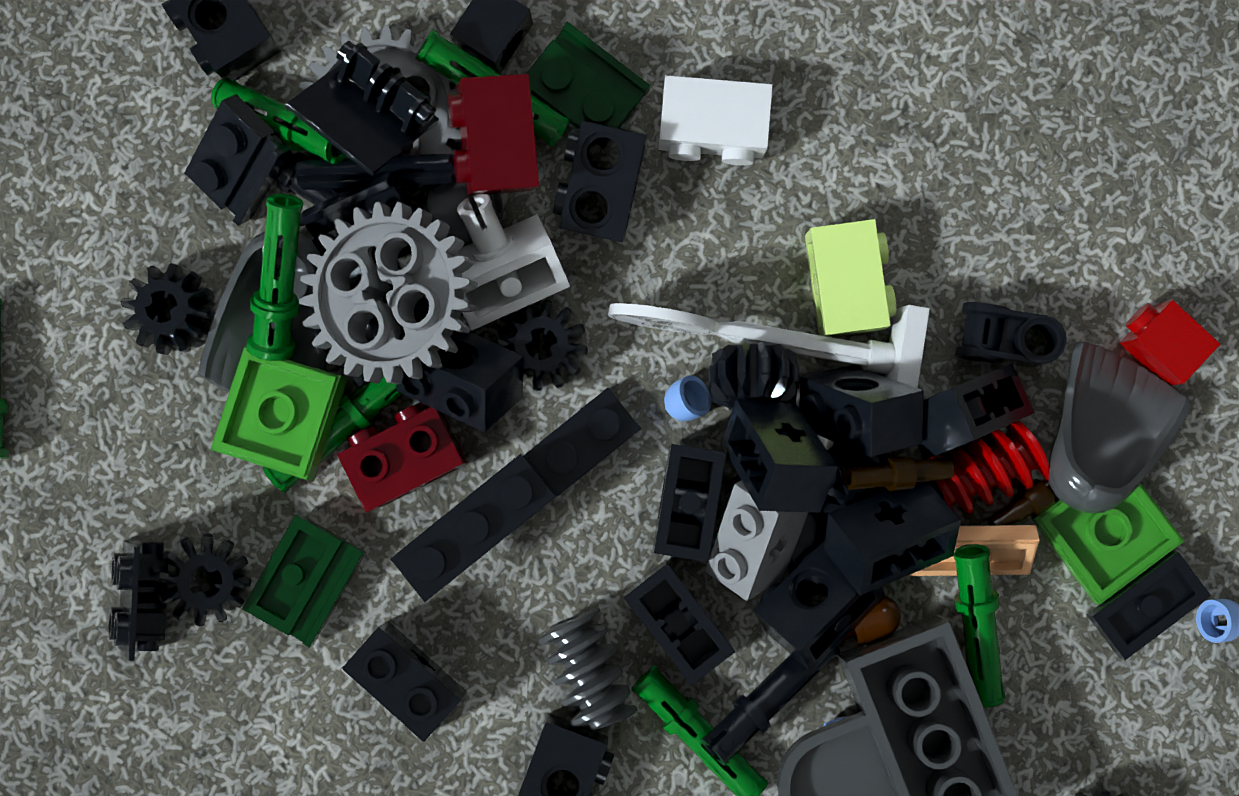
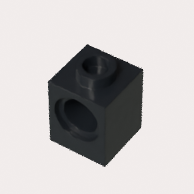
M472 0L451 31L450 36L456 46L501 74L533 25L531 11L516 0Z

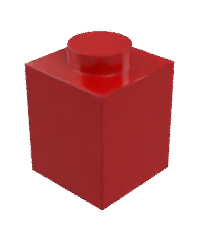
M1174 300L1154 306L1150 303L1142 306L1127 321L1125 326L1130 332L1119 343L1149 372L1156 374L1160 380H1165L1170 386L1184 384L1220 346V343Z

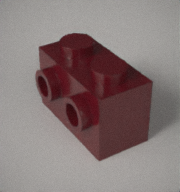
M529 74L461 78L456 86L457 94L448 95L451 128L460 127L462 150H454V170L457 184L466 183L467 196L482 193L525 192L539 187Z
M419 402L394 415L398 424L380 433L376 426H371L346 439L350 448L338 453L337 456L365 513L375 511L468 464L442 412L432 407L427 409L425 404Z

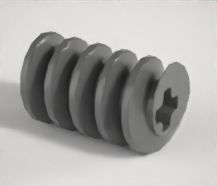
M599 608L584 611L550 626V630L538 639L540 645H557L558 650L546 660L547 665L565 666L566 670L554 680L555 686L572 685L573 691L561 701L562 705L580 706L581 711L569 721L570 726H587L589 730L615 724L627 719L638 711L635 705H620L631 693L629 686L624 684L612 685L622 675V667L619 664H604L616 652L612 644H596L608 632L606 625L588 623L600 612Z

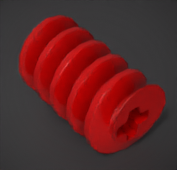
M1016 421L1007 425L1006 435L1000 430L987 434L986 443L979 438L967 443V453L960 447L948 451L947 457L952 460L954 465L953 477L951 479L928 482L952 510V505L958 503L967 514L974 513L972 496L976 494L987 506L994 504L992 488L995 486L1006 497L1013 496L1012 479L1017 478L1026 489L1032 488L1033 478L1031 471L1035 469L1045 480H1049L1050 468L1045 452L1033 433L1023 423ZM936 455V456H933V457H931V458H929V459L942 458V457H941L940 455Z

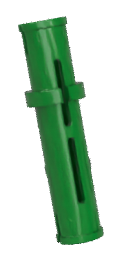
M434 29L428 34L415 57L416 60L422 61L456 85L461 78H470V76L449 63L451 60L457 62L478 77L501 76L479 59L440 36ZM531 95L532 112L535 114L533 116L534 135L552 147L563 134L569 119Z
M223 78L215 84L211 94V102L214 108L218 109L222 100L237 94L275 131L274 135L280 138L283 145L287 143L294 151H309L332 164H338L346 158L344 153L289 111L285 104L240 85L230 78ZM254 106L257 107V108H259V109H261V110L266 111V112H267V115H264V114H262V113H260V112H258V111H255V110L253 109ZM279 117L283 119L284 122L281 123L277 121L276 118ZM293 125H296L308 131V134L302 133L294 129Z
M383 375L379 384L365 382L351 394L345 392L342 395L321 462L338 449L347 438L356 434L360 429L364 430L374 425L372 419L402 395V393L397 391L396 384L387 383ZM264 466L262 468L271 483L283 493H286L301 479Z
M969 544L956 548L953 557L956 562L959 588L954 602L956 611L962 614L965 654L969 673L983 708H991L1001 705L1004 699H1006L1003 690L1000 648L995 611L1000 605L999 594L992 589L989 548L984 545Z
M656 665L649 668L634 683L631 690L664 721L662 728L669 735L675 733L735 796H759L765 790L768 781L761 777L738 752L729 760L726 766L717 761V754L713 757L708 752L700 739L704 735L706 736L714 727L697 711L700 705L692 697L686 699L665 678Z

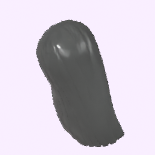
M265 231L256 235L243 250L221 297L200 359V375L210 381L211 384L221 387L222 390L228 393L243 349L246 347L247 338L253 334L255 314L250 310V298L256 290L260 289ZM299 233L293 289L298 300L313 294V286L300 281L303 275L316 274L318 268L307 259L308 254L321 256L320 251L312 240ZM282 235L279 237L278 266H281L284 238ZM300 304V312L293 318L291 335L295 340L296 350L294 355L286 360L327 372L325 349L313 346L312 342L317 334L309 327L303 325V321L315 313L314 308ZM272 322L271 327L273 329L275 328V323Z
M1086 341L1076 342L1073 347L1062 420L1049 460V484L1055 495L1061 502L1085 513H1104L1123 503L1156 465L1173 441L1190 410L1191 402L1189 399L1181 394L1179 390L1170 386L1165 380H1160L1156 374L1149 373L1148 369L1124 356L1120 357L1119 354L1102 346Z

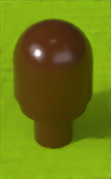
M886 596L842 641L854 637L858 644L863 642L868 644L894 633L901 620V613L897 603Z

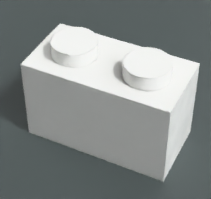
M665 75L658 150L669 151L670 158L681 161L700 160L701 154L722 155V162L731 165H752L754 158L763 159L768 147L773 84Z

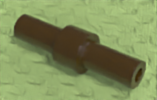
M910 456L885 458L883 463L878 465L846 468L844 471V483L848 490L884 486L888 491L913 489L916 483L951 479L954 475V465L949 457L915 461Z
M1034 479L1032 488L1026 489L1022 487L1017 491L1018 497L987 518L988 525H1017L1028 516L1038 517L1054 506L1057 496L1052 490L1049 480L1043 479L1041 481Z

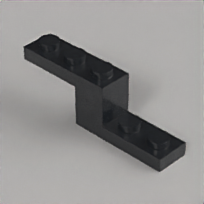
M606 388L526 454H519L391 557L390 560L424 602L428 601L509 534L521 527L640 431L641 427L611 390Z

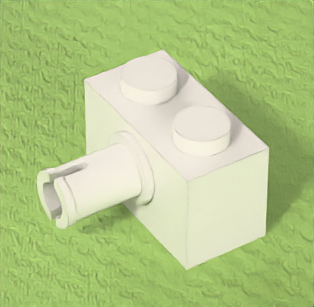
M483 193L473 195L481 213L479 216L475 215L468 198L464 199L457 207V213L462 218L473 243L462 247L455 256H465L473 260L474 265L462 273V277L478 283V288L464 293V300L477 306L476 311L463 313L471 331L570 287L554 247L538 215L536 214L503 229L492 206L490 196Z

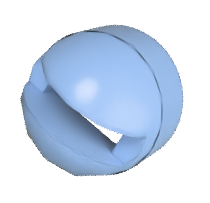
M692 375L674 382L665 392V410L678 421H692L706 415L711 407V396L707 386L701 379Z
M1223 598L1204 601L1199 606L1196 614V623L1201 635L1213 643L1229 642L1238 638L1239 604ZM1225 615L1227 625L1218 626L1217 616Z

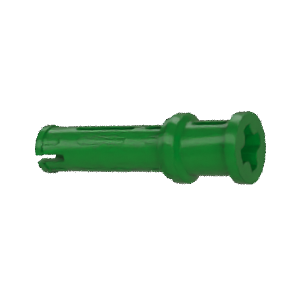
M273 194L268 196L266 201L267 217L262 249L260 289L256 290L250 298V310L255 315L253 334L247 338L246 348L252 356L259 359L281 361L292 357L296 350V343L291 335L293 318L300 312V304L293 289L303 201L293 195ZM282 235L284 237L281 266H278L279 237ZM272 322L275 323L274 329L271 327Z

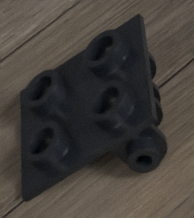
M347 41L336 55V58L342 63L288 101L285 107L373 176L438 123L439 118L434 115L436 108L430 104V96L422 94L409 82L405 81L406 78L400 73L390 79L393 71L392 66L385 63L378 68L380 60L370 53L364 44L358 43L355 45L351 41Z
M123 541L122 553H113L111 583L112 585H117V590H120V606L110 607L108 634L109 640H114V646L118 647L128 661L135 660V641H137V651H159L160 641L165 640L166 613L137 612V609L167 608V604H162L161 601L138 600V592H163L168 589V585L138 584L139 581H156V572L168 571V563L162 557L165 544L162 542H142V552H140L139 546L130 541Z

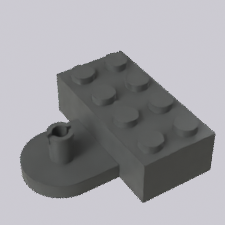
M938 616L895 631L891 635L871 643H864L841 652L837 657L859 713L800 737L785 753L777 775L778 796H1018L950 622Z

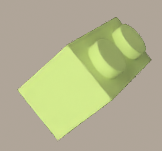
M876 220L810 228L805 235L819 335L840 337L877 332L890 327L889 317L896 316V298L892 285L885 286L882 265L888 264L889 250L885 233H877Z

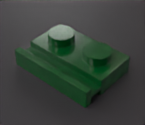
M566 22L556 39L550 42L526 73L529 74L531 94L560 115L569 119L568 122L579 131L581 122L584 120L621 128L641 99L650 91V85L577 28ZM600 137L594 142L604 149L611 139Z
M296 514L243 605L242 610L284 634L295 637L302 641V644L310 648L318 639L365 556L366 551L346 542L345 539L301 514Z

